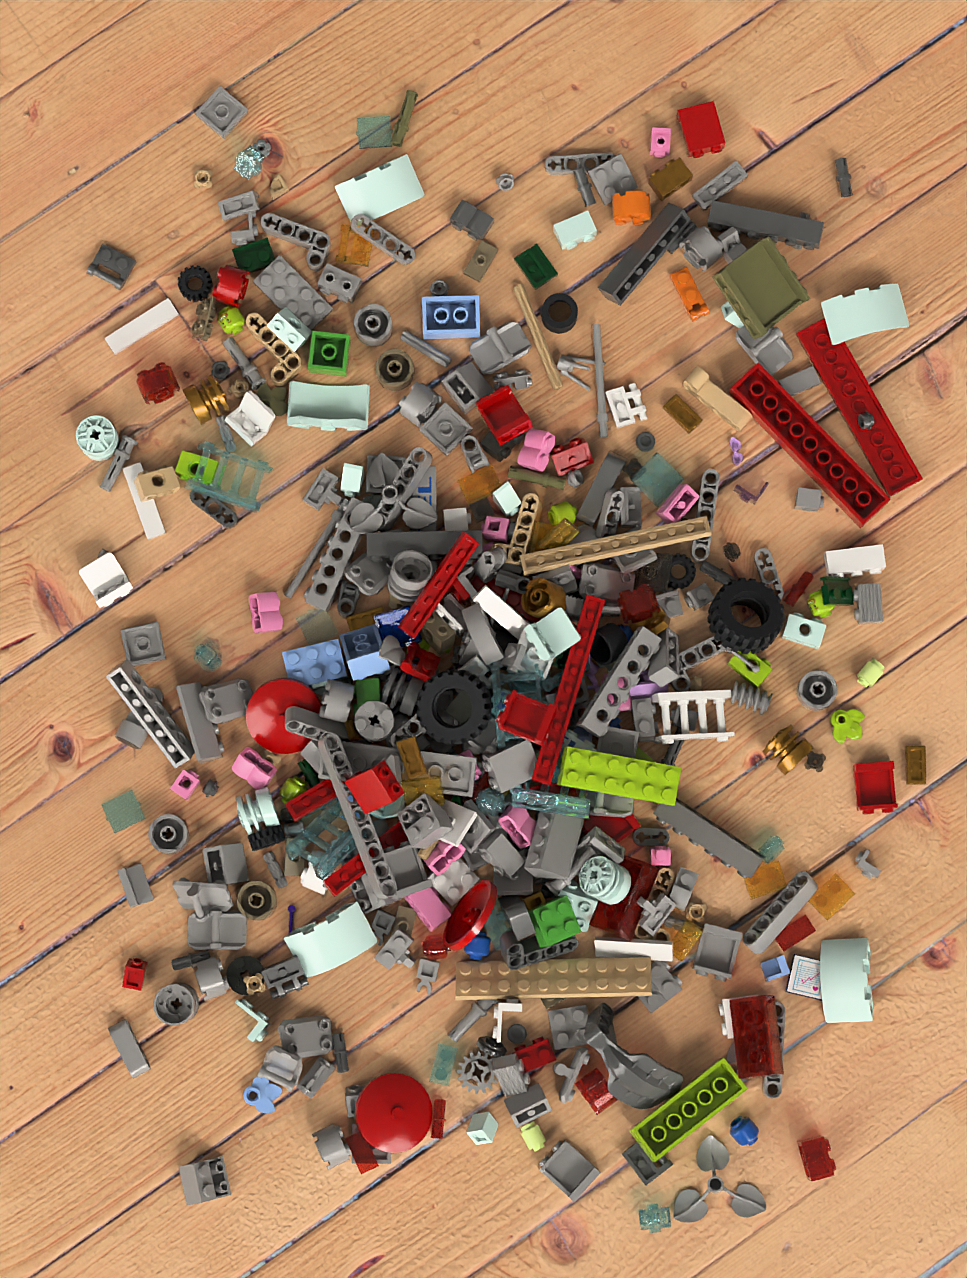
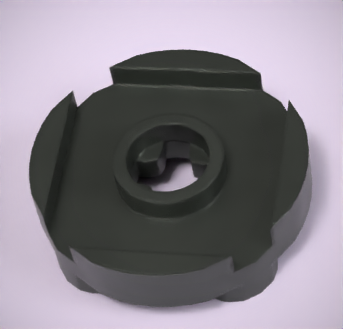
M251 956L236 958L230 963L226 972L228 985L238 994L249 995L246 983H244L243 977L240 976L241 972L249 970L251 977L255 976L256 973L262 974L260 969L264 968L259 960Z

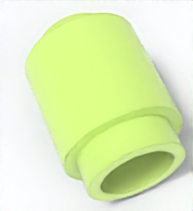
M872 659L857 674L859 678L857 681L864 687H872L883 674L885 667L876 659Z
M532 1121L520 1128L522 1131L521 1135L529 1150L533 1148L535 1152L545 1147L543 1143L546 1142V1139L538 1124L536 1125Z

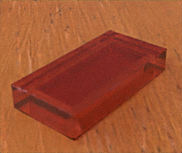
M805 914L785 927L775 940L784 952L816 930Z
M360 1132L345 1138L361 1175L379 1166L370 1145L364 1140Z

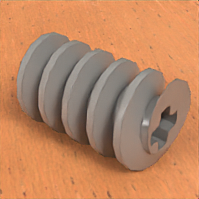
M736 680L731 692V704L738 700V707L746 703V710L753 706V712H756L760 708V715H763L767 711L773 693L769 697H767V691L760 695V688L753 692L752 685L745 689V683L743 682L738 686V680Z

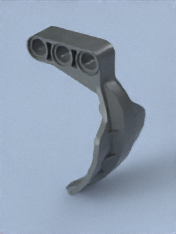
M601 1003L588 1015L584 1038L603 1058L609 1072L608 1091L611 1095L636 1109H648L668 1100L680 1091L683 1082L681 1073L660 1064L648 1054H629L625 1049L617 1045L613 1026L614 1012L609 1005Z

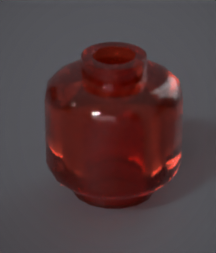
M443 934L428 935L425 941H422L423 954L429 960L445 959L448 951H451L443 943Z

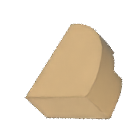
M280 173L274 177L271 183L270 193L273 200L289 191Z

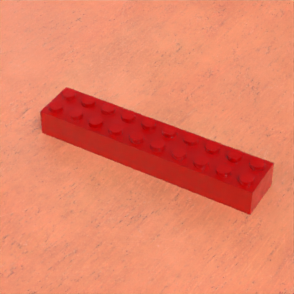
M759 363L754 365L730 388V395L752 414V417L860 529L891 500Z

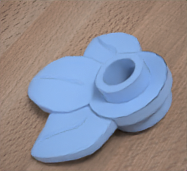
M256 1077L253 1080L252 1086L244 1090L243 1098L247 1104L255 1105L259 1112L272 1113L275 1112L272 1101L280 1096L282 1089L275 1084H269V1079ZM252 1091L256 1092L257 1097L255 1099L250 1098V1093Z

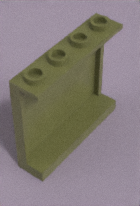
M769 236L759 240L712 276L753 339L765 335L768 329L803 302L810 300L807 290L800 284L797 275L790 269L785 257L780 254L775 242Z

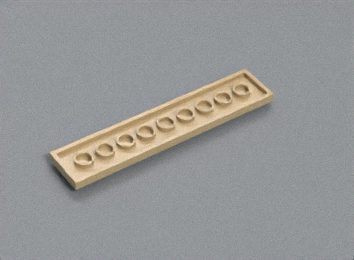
M651 957L547 959L516 970H510L505 960L456 962V1000L652 996Z

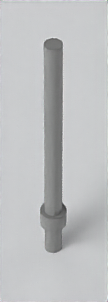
M594 324L593 339L598 400L597 423H599L600 437H608V414L606 413L601 330L600 324Z
M346 498L343 499L337 511L334 510L332 513V519L284 595L291 599L334 530L339 517H343Z

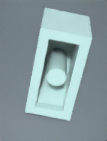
M344 463L341 492L345 496H360L365 474L363 466Z
M506 482L493 492V501L506 518L509 515L513 517L520 511L522 502L509 482Z

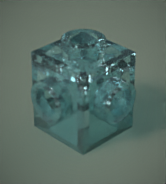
M249 146L237 155L234 170L249 180L254 175L258 176L263 169L261 165L266 156L254 147Z
M648 1204L646 1209L639 1210L641 1230L649 1229V1233L661 1232V1228L671 1227L669 1207H658V1204Z

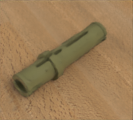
M407 90L390 142L394 146L402 147L405 134L409 130V121L418 94L414 91Z
M512 466L509 468L508 478L540 484L545 488L549 486L564 490L566 478L553 476L548 472L544 474Z

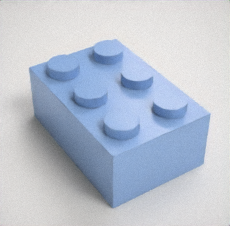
M479 295L422 297L423 339L480 338Z
M376 624L339 635L353 681L365 679L373 674H382L390 669L388 660L378 657L382 641Z
M338 639L282 652L288 678L299 680L310 688L313 684L327 681V679L348 678Z

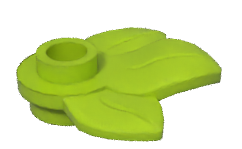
M856 709L834 711L830 717L834 739L840 744L847 737L850 739H861L862 728L859 723L865 718L864 714ZM840 716L843 717V721L841 723H839L838 718Z

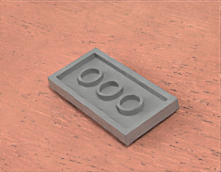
M280 255L253 280V283L280 310L287 307L311 331L333 310Z

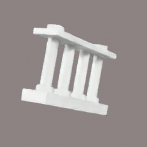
M731 690L666 692L652 695V703H659V706H661L663 735L655 737V741H662V744H673L674 740L717 738V742L728 741V738L735 736V733L726 732L723 703H725L726 699L731 698ZM708 700H713L716 704L718 733H708L705 704ZM689 701H695L698 704L700 734H689L687 709ZM671 702H677V705L680 706L682 734L671 735L669 713Z

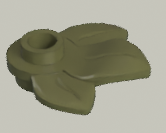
M264 383L258 388L257 396L265 405L272 409L275 416H282L288 412V403L284 402L286 398L285 387H276L270 390L269 386Z

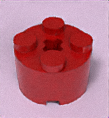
M226 265L224 268L220 267L217 278H220L218 286L215 285L212 296L216 297L218 302L239 308L241 304L238 302L240 299H244L249 283L246 275H250V272L231 265Z

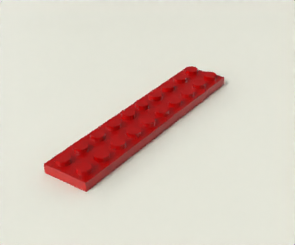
M825 318L797 332V338L886 494L892 497L923 480L846 343L832 344ZM865 411H868L874 417V425H871L870 430H867V428L861 429L858 424V415L863 414Z

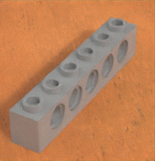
M351 497L350 501H346L343 508L345 513L342 518L339 517L335 526L337 531L335 535H331L328 541L329 549L327 553L324 552L321 556V567L319 570H315L312 577L314 581L312 587H308L304 595L307 604L325 612H328L345 575V568L349 566L363 535L353 532L349 528V517L352 510L358 504L365 503L354 497ZM344 532L351 534L348 541L341 540V535ZM337 549L343 551V555L339 559L333 557V553ZM334 567V575L326 576V569ZM321 584L327 585V591L324 594L318 593V587Z
M644 626L637 627L577 722V725L595 737H601V735L604 736L610 727L608 725L609 722L617 717L620 712L618 708L622 702L625 703L629 698L631 687H635L639 682L641 671L647 669L650 664V657L659 650L661 646L659 643L662 640L660 637ZM640 645H642L645 650L643 655H640L638 653V647ZM630 661L634 664L632 672L627 667ZM620 677L624 680V686L622 688H620L617 684V681ZM609 694H612L614 696V702L612 704H609L607 701V696ZM599 710L603 711L604 717L601 721L597 718V712Z
M126 659L113 667L106 675V678L174 768L190 760L195 753L193 745L129 660Z

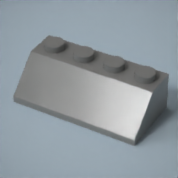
M197 682L176 686L197 761L203 764L223 758L222 753L225 752L222 741L218 742L216 735L220 733L218 725L207 719L205 708L199 698L202 688L206 686L202 687V684Z
M543 797L524 866L535 878H569L587 807L560 797Z

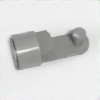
M150 688L162 704L164 699L163 693L157 688ZM129 712L127 718L122 720L115 737L132 748L141 749L148 732L134 713Z

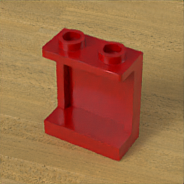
M714 101L677 110L676 116L678 123L680 122L688 157L699 158L704 156L705 153L711 152L715 154L724 149L726 142Z
M509 385L497 388L494 393L483 396L476 402L479 413L500 446L533 427L529 416L522 409Z
M513 689L512 693H508L505 698L504 704L506 707L504 711H500L496 722H498L499 729L543 746L557 713V706L551 703L546 705L517 693V690Z
M385 760L380 761L374 767L363 772L361 770L344 781L365 814L393 803L405 793Z
M894 761L853 765L857 811H862L863 814H874V810L890 813L894 812L893 809L898 808L893 769H895Z
M633 814L626 817L590 815L584 819L581 831L586 835L597 826L619 843L641 825Z

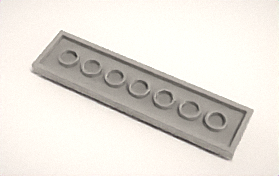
M326 739V744L332 747V742ZM341 741L353 774L360 770L363 772L374 767L387 754H400L398 748ZM421 751L428 773L408 779L400 756L403 781L401 787L403 789L473 797L477 765L476 757ZM320 756L318 778L330 779L322 756ZM333 757L334 764L339 766V760ZM340 776L341 781H346L344 776Z

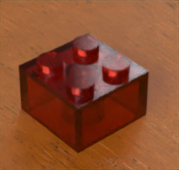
M819 1135L797 1141L807 1180L812 1182L835 1176L833 1171L836 1170L834 1159L829 1157L828 1151H831L828 1139H824V1136Z

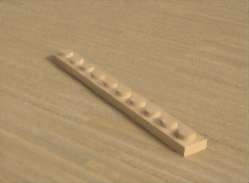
M707 516L519 555L523 574L529 575L553 570L567 564L571 566L711 536V529Z

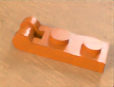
M688 267L670 274V278L692 322L698 320V317L710 314ZM698 304L700 308L694 310L693 306Z

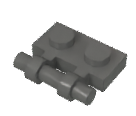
M297 955L260 969L268 989L276 986V990L270 992L272 999L285 997L287 993L294 990L300 991L302 987L309 985L307 978L298 979L299 976L304 974ZM292 979L293 983L282 986L281 983Z

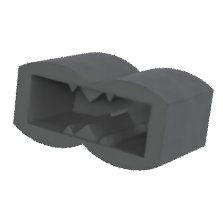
M461 200L450 217V222L456 230L468 232L467 235L471 239L482 241L494 224V218L477 209L472 204Z

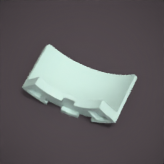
M407 154L335 186L350 222L358 214L365 215L371 220L376 219L425 195ZM362 220L356 221V222H357V225H356V226L362 225V222H363V221H362Z
M898 284L880 285L874 290H869V287L855 290V295L846 297L839 295L821 302L833 345L879 331L909 327Z
M290 381L287 425L304 429L315 426L321 427V430L336 431V428H345L347 431L368 429L370 386L367 384L326 386Z
M358 902L344 904L336 911L325 916V921L319 924L315 921L296 928L284 937L292 955H297L305 978L331 970L355 958L377 943V938Z
M868 938L832 939L821 942L820 981L823 1010L827 1023L873 1020L874 1004L871 985H868L867 975L870 974L871 957Z

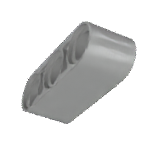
M124 1019L109 1027V1033L132 1078L151 1070L148 1060L128 1021Z

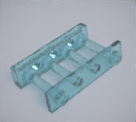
M204 441V443H199L197 448L203 450L195 477L186 480L184 488L255 513L258 512L261 504L257 502L256 496L264 472H272L273 468L268 466L269 463L261 460L255 462L215 448V444ZM210 453L220 456L221 459L213 483H210L209 486L203 484L202 477ZM229 459L239 463L231 490L226 492L221 490L220 483ZM249 466L257 469L249 496L243 498L239 496L238 490L245 468Z
M534 664L535 672L516 674L500 673L499 667H491L495 722L499 712L503 711L502 703H504L508 694L501 690V684H505V682L536 680V691L517 693L541 702L540 681H544L543 669L539 670L538 664ZM496 722L498 748L506 747L505 741H509V739L521 738L499 729L498 722Z
M556 766L551 782L557 783L560 767ZM531 779L522 783L521 788H513V807L589 819L591 799H586L588 790L581 789L579 798L567 796L569 787L561 786L560 794L548 793L550 786L542 784L540 791L529 790Z
M338 797L329 803L285 847L291 861L300 855L311 862L316 877L320 880H323L356 848L350 829L344 832L331 824L338 816L346 821ZM326 829L340 839L334 845H331L318 837V835ZM362 830L361 834L363 838H366L367 833ZM311 842L326 851L320 858L305 850Z

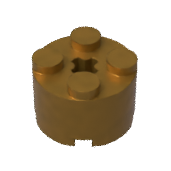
M535 578L525 587L527 590L525 594H522L521 604L523 610L528 614L543 619L557 608L566 610V595L562 586L547 579Z

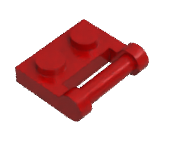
M417 642L409 643L408 653L405 660L402 661L400 668L402 671L426 682L435 675L441 657L420 648ZM414 656L419 658L417 666H414L412 663Z

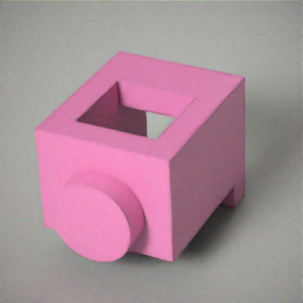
M652 127L650 155H654L657 158L669 156L671 128ZM657 141H664V143L659 144Z
M487 516L485 523H482L481 526L484 539L508 544L509 519Z
M183 770L170 789L188 801L200 783L197 779L199 775L192 770L188 772ZM190 781V787L185 788L184 782Z
M650 847V866L669 867L671 865V850H669V847Z

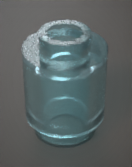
M769 836L758 849L759 853L765 856L763 862L767 865L773 862L785 849L782 846L784 842L778 836Z

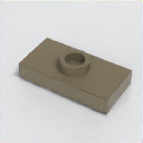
M482 240L463 274L480 283L496 256L498 249Z
M286 837L284 876L302 875L305 861V837Z
M398 905L391 936L398 927L411 936L416 918L414 909Z

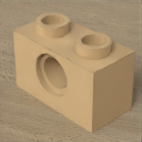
M163 465L157 467L156 471L149 472L145 470L138 473L134 484L141 502L176 493L179 490L180 485L173 466L167 467ZM152 479L159 480L161 485L153 484Z

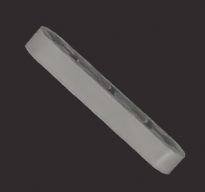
M613 153L552 156L545 161V171L550 175L574 174L573 171L584 167L585 173H587V171L593 168H588L585 165L586 160L593 159L596 162L594 167L599 165L598 158H601V162H605L607 158H612L616 155ZM569 160L576 161L577 167L575 169L567 167L566 164ZM561 161H564V170H561V166H556L555 170L548 167L551 165V162H555V165H561Z
M358 214L352 218L350 226L354 232L399 263L408 265L415 259V251L410 246L365 215ZM362 220L363 226L357 227L356 221ZM368 225H370L371 227H370V228L367 230V232L365 233V232H364V230L366 229L365 227H367ZM371 230H378L380 237L373 239L370 235ZM392 240L395 243V249H388L386 241ZM399 247H402V249L399 250V251H401V252H399L398 254H395V252L399 249ZM408 252L409 258L405 260L403 258L404 255L402 253Z

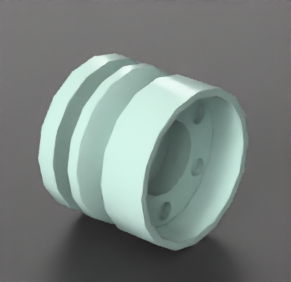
M94 415L87 417L81 421L76 430L77 444L84 454L92 460H107L114 455L115 449L119 447L120 440L116 429L103 416ZM95 433H98V435H99V436H98V437H99L98 440H96V439L94 438V437H95V436H94Z
M268 787L256 790V800L252 801L248 793L245 794L247 800L245 804L241 796L236 797L237 812L241 824L248 835L253 833L252 825H255L257 831H261V822H264L267 828L280 825Z
M595 856L586 861L581 868L579 885L581 890L587 895L612 905L622 901L629 893L631 876L625 867L614 863L606 857Z

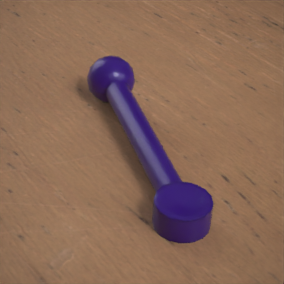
M293 905L288 907L290 912L289 933L293 931V913L296 910Z

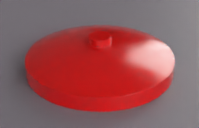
M276 678L262 684L252 694L247 705L246 722L250 734L263 748L278 754H292L302 751L313 740L289 732L285 728V711L291 706L300 707L319 714L320 707L322 706L321 701L314 690L307 684L292 678Z
M486 879L481 880L472 886L460 899L444 929L443 943L452 951L460 950L480 932L496 902L497 887L495 884Z
M389 1073L374 1078L362 1089L356 1102L355 1120L361 1136L372 1147L383 1152L399 1153L412 1149L424 1139L432 1122V1103L427 1091L417 1080L405 1074Z

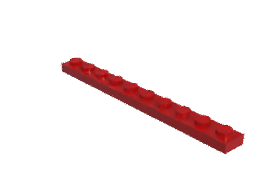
M586 595L576 628L581 636V640L570 648L554 701V705L557 706V713L544 744L540 748L531 778L533 781L549 786L551 784L605 603L604 599L591 595Z

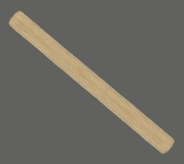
M518 284L514 287V291L551 385L554 390L559 389L563 385L524 285Z

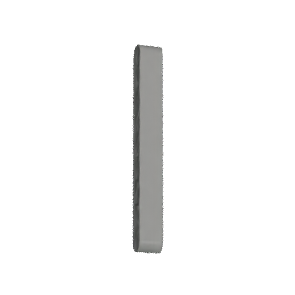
M328 733L318 741V748L373 891L379 899L390 898L397 892V885L369 813L365 814L347 785L340 780L341 775L346 780L353 775L341 740L337 734ZM326 739L332 742V747L326 744ZM333 757L339 760V766L334 764ZM348 794H351V795H352V797H353V802H350V801L348 800V798H347V795H348ZM355 812L359 813L360 821L355 818ZM362 830L367 833V839L363 838ZM369 848L374 851V857L369 855ZM376 867L381 869V876L376 873ZM383 885L388 887V894L384 893Z

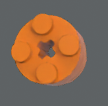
M625 191L626 195L620 196V193L614 194L612 196L615 225H625L633 222V225H643L644 221L651 218L649 193L646 195L644 191Z

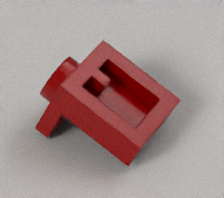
M129 958L125 966L122 987L141 991L148 962L140 958Z

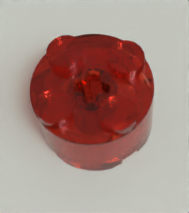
M165 362L158 363L154 368L148 371L142 370L137 374L136 383L146 404H150L149 401H154L155 404L164 402L174 396L173 392L176 389L178 392L180 390L172 368L167 366Z
M647 583L638 586L636 590H624L619 593L620 597L617 599V603L625 624H628V620H631L632 623L647 620L653 617V612L656 611L658 614L661 611L654 589L649 587Z
M598 1068L590 1071L575 1083L596 1115L602 1113L618 1100L609 1093L608 1082Z

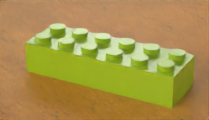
M564 746L557 785L675 806L682 767Z
M723 1057L641 1120L629 1132L651 1161L656 1162L748 1088Z

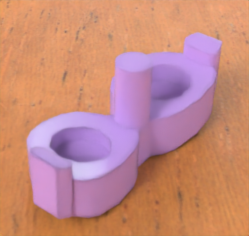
M731 437L730 447L734 453L732 461L735 466H739L743 461L742 454L737 452L741 448V443L735 437Z
M591 672L584 674L588 676L592 685L587 686V690L594 688L596 694L600 687L595 676Z

